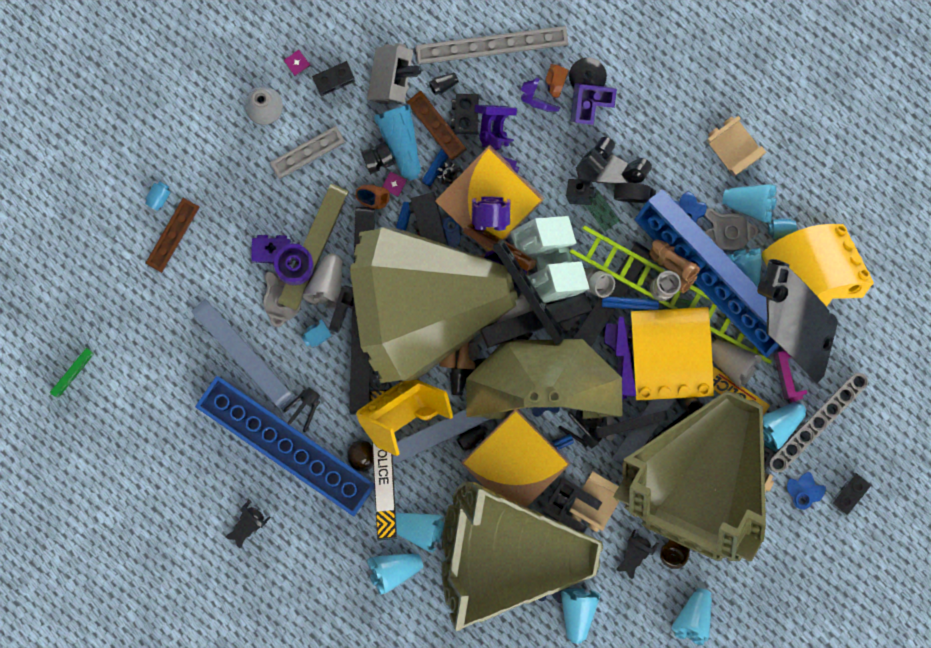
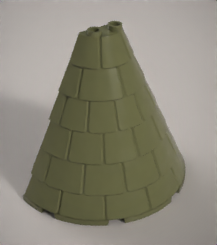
M463 482L452 495L453 505H449L447 508L443 527L442 549H444L447 561L442 562V583L445 603L450 605L453 612L449 614L455 631H460L476 622L481 623L521 604L531 603L596 576L597 570L600 567V552L603 551L602 541L583 532L576 531L537 511H533L476 482Z

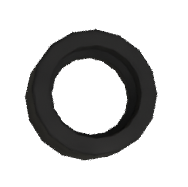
M616 183L613 199L621 202L646 203L650 199L651 187L638 183Z

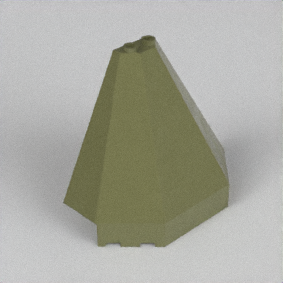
M381 227V229L359 233L360 244H356L354 252L356 261L351 264L350 273L360 345L363 352H368L370 356L368 361L373 370L378 371L381 383L398 380H418L480 334L481 329L492 325L517 306L518 296L513 284L515 281L503 264L398 228Z
M553 339L510 340L500 344L466 378V417L506 419V411L525 407H564L582 410L583 419L622 417V377L583 339H563L557 345Z
M724 392L623 459V480L613 497L617 501L625 503L624 508L634 517H640L643 520L641 524L645 528L715 561H722L723 558H727L729 561H740L741 558L753 561L759 547L764 542L766 529L763 406L754 400L743 398L738 393Z

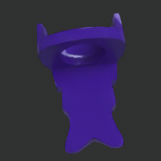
M536 77L532 81L523 83L521 91L524 92L521 95L522 102L546 112H559V106L534 97L540 78Z

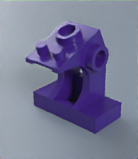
M475 105V112L482 114L479 134L482 147L487 148L491 145L495 150L502 149L501 146L503 145L508 147L509 143L513 142L514 139L507 137V133L503 131V124L509 115L517 116V108L499 105ZM492 121H494V124H493V132H491V122H492Z

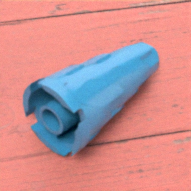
M410 105L373 116L390 153L397 163L401 176L407 178L408 181L419 178L418 174L421 173Z

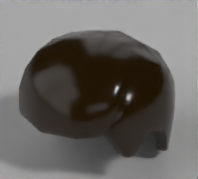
M359 440L353 442L348 448V463L356 471L364 472L373 466L372 445L368 441Z
M670 539L660 550V559L663 565L670 569L682 568L690 557V548Z

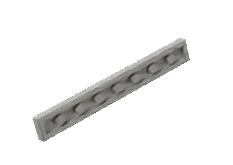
M566 26L415 46L418 65L560 47L569 44Z

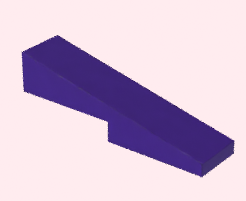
M618 317L615 357H623L621 374L622 396L636 397L624 317Z

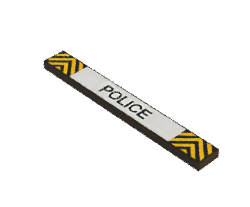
M387 390L370 391V402ZM372 441L377 540L397 539L393 454L377 448Z

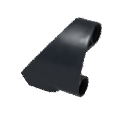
M601 137L595 147L587 152L579 162L576 171L579 180L609 184L640 183L644 181L651 171L652 164L645 158H638L630 163L621 160L611 153L615 148L613 140L608 137Z

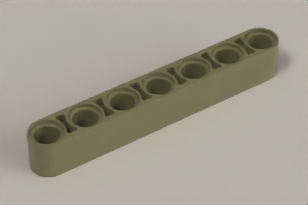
M332 183L327 190L303 244V247L312 256L314 262L313 273L343 208L345 197L349 194L348 190ZM312 275L303 284H286L278 303L297 310L303 298V292Z

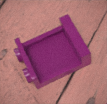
M786 351L774 354L784 400L789 399L790 402L804 399L803 395L808 394L807 390L796 392L788 363V359L793 358Z

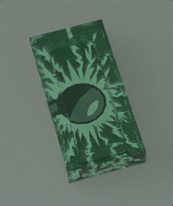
M597 190L596 197L592 199V205L585 206L603 231L606 232L617 224L620 219Z

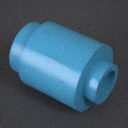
M160 181L158 184L154 183L145 198L147 199L145 204L158 211L160 207H163L171 193L168 190L169 186Z
M772 219L771 223H768V234L772 235L773 239L783 238L797 231L796 221H791V219Z

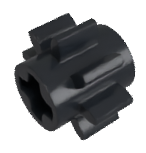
M444 161V166L441 168L437 167L439 174L436 177L443 178L441 181L443 185L446 181L451 185L458 178L457 173L460 170L454 169L455 163L452 162L449 166ZM447 170L452 172L449 174V178L444 175L447 173Z

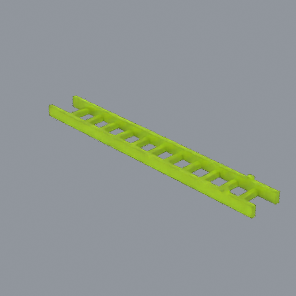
M584 225L582 230L595 236L596 239L586 256L573 249H570L569 253L593 267L611 274L618 281L645 296L656 300L650 292L641 288V285L651 268L659 273L666 270ZM600 240L612 246L603 266L591 260ZM617 249L629 255L620 275L607 269ZM634 259L646 265L636 284L624 278ZM693 285L689 288V290L696 293L689 308H695L701 296L711 301L702 290ZM681 291L673 295L670 303L666 301H659V303L669 309H679L674 305ZM712 303L709 309L710 319L717 307L714 303ZM728 317L719 331L710 326V331L735 346L760 355L762 357L761 360L768 364L772 363V360L759 354L755 346L753 349H750L741 343L745 336L742 332L739 333L736 340L724 334L731 322Z

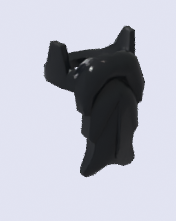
M250 500L241 507L240 511L242 514L240 521L235 525V529L226 535L227 539L235 540L239 549L247 537H250L260 527L263 528L271 518L269 516L264 520L263 514L256 508H247L251 502Z
M635 529L628 539V551L624 555V561L616 568L619 572L626 571L631 579L634 578L635 570L641 565L642 560L646 559L649 554L653 555L659 545L656 542L651 548V543L640 536L634 537Z

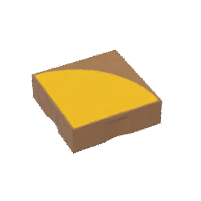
M489 145L435 202L464 229L472 221V199L477 198L476 201H481V197L487 196L503 197L504 202L510 199V225L506 226V230L498 231L494 230V227H486L485 229L500 239L505 240L511 234V231L515 230L545 198L526 179L518 175L510 163ZM476 241L487 252L491 251V249Z
M515 409L461 463L485 488L527 507L572 462L539 432L538 428L520 409Z

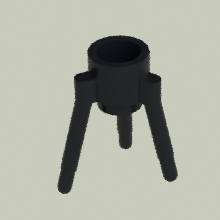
M310 387L306 391L303 390L283 410L287 412L300 400L303 402L287 424L291 425L306 405L309 407L313 405L303 432H306L315 410L320 404L318 400L320 395Z
M568 412V415L585 433L582 436L584 440L568 429L559 426L560 430L567 435L571 434L585 448L589 446L592 449L602 440V438L596 439L594 430H587L571 412Z

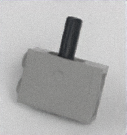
M395 43V46L384 44V47L376 48L367 100L381 104L405 102L406 92L409 89L407 85L408 78L417 77L418 74H421L418 65H411L413 50L406 48V45Z

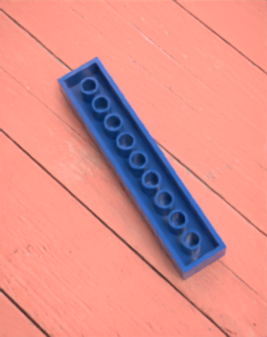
M663 189L650 198L634 221L654 241L662 240L668 243L669 246L674 247L676 254L698 265L700 271L696 274L698 277L694 283L766 358L770 356L780 346L766 334V297L758 294V287L733 263L724 251L706 235L698 224Z
M218 375L195 406L198 410L353 517L357 515L374 490V483Z

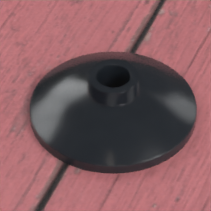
M586 57L577 60L569 71V81L573 88L575 83L604 86L607 80L605 67L594 58ZM590 72L592 76L591 78H586L584 74Z

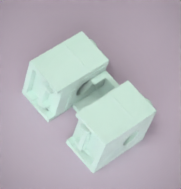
M569 216L535 218L511 231L515 248L535 258L537 261L538 272L527 277L544 303L559 302L590 289L582 261L573 262L569 253V247L576 244Z

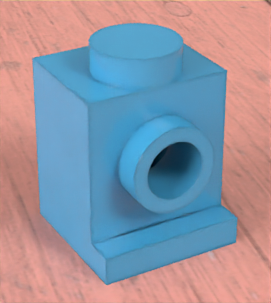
M322 319L319 320L320 325L313 324L306 329L307 333L302 336L306 346L311 345L312 348H315L333 337Z

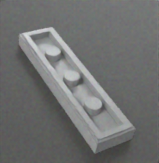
M334 126L271 161L270 164L278 178L281 179L346 142L337 126Z

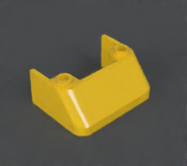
M419 380L399 382L356 412L358 422L375 446L395 456H398L400 453L394 432L416 417L425 421L431 420L437 414L449 419L453 418L447 392Z

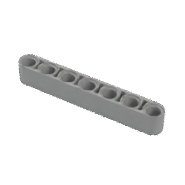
M863 373L852 375L772 456L768 465L769 469L775 473L784 471L868 385L866 375ZM855 377L862 379L863 384L861 387L854 385ZM843 390L849 393L847 401L842 400L840 397V393ZM829 404H833L836 407V412L833 415L827 412ZM815 418L822 420L821 428H816L813 425ZM802 431L809 434L807 442H803L800 439ZM788 445H793L796 449L793 456L788 455L786 452ZM776 458L782 461V467L779 470L773 467V461Z

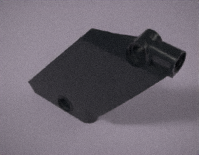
M770 259L765 278L760 281L757 288L758 294L766 297V334L794 359L815 384H818L825 376L838 325L837 318L834 314L829 313V309L789 268V264L777 259Z

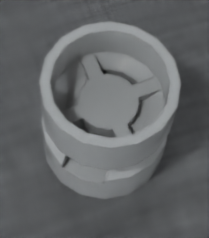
M594 267L584 270L590 288L586 292L593 293L602 298L608 297L613 292L615 279L611 274Z
M673 271L662 272L650 285L651 295L658 301L669 300L680 290V277Z

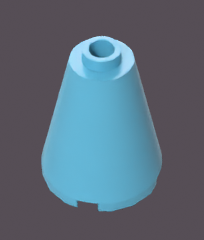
M792 402L763 415V437L766 441L764 445L775 452L779 450L804 420L806 409L801 403Z
M396 513L397 535L433 553L436 550V547H434L435 542L439 543L444 527V522L441 519L444 516L439 514Z
M567 588L565 591H561L566 635L570 642L579 644L587 638L600 600V594L591 590V593L583 592L584 589Z

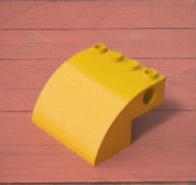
M822 224L800 229L779 239L761 254L766 266L770 259H777L789 264V268L817 295L826 307L832 299L863 298L874 284L844 224Z
M709 308L631 311L636 400L714 396Z

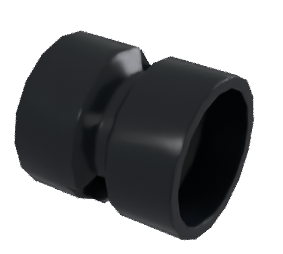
M386 142L376 145L374 150L368 148L361 151L370 175L380 171L381 167L387 168L395 165Z

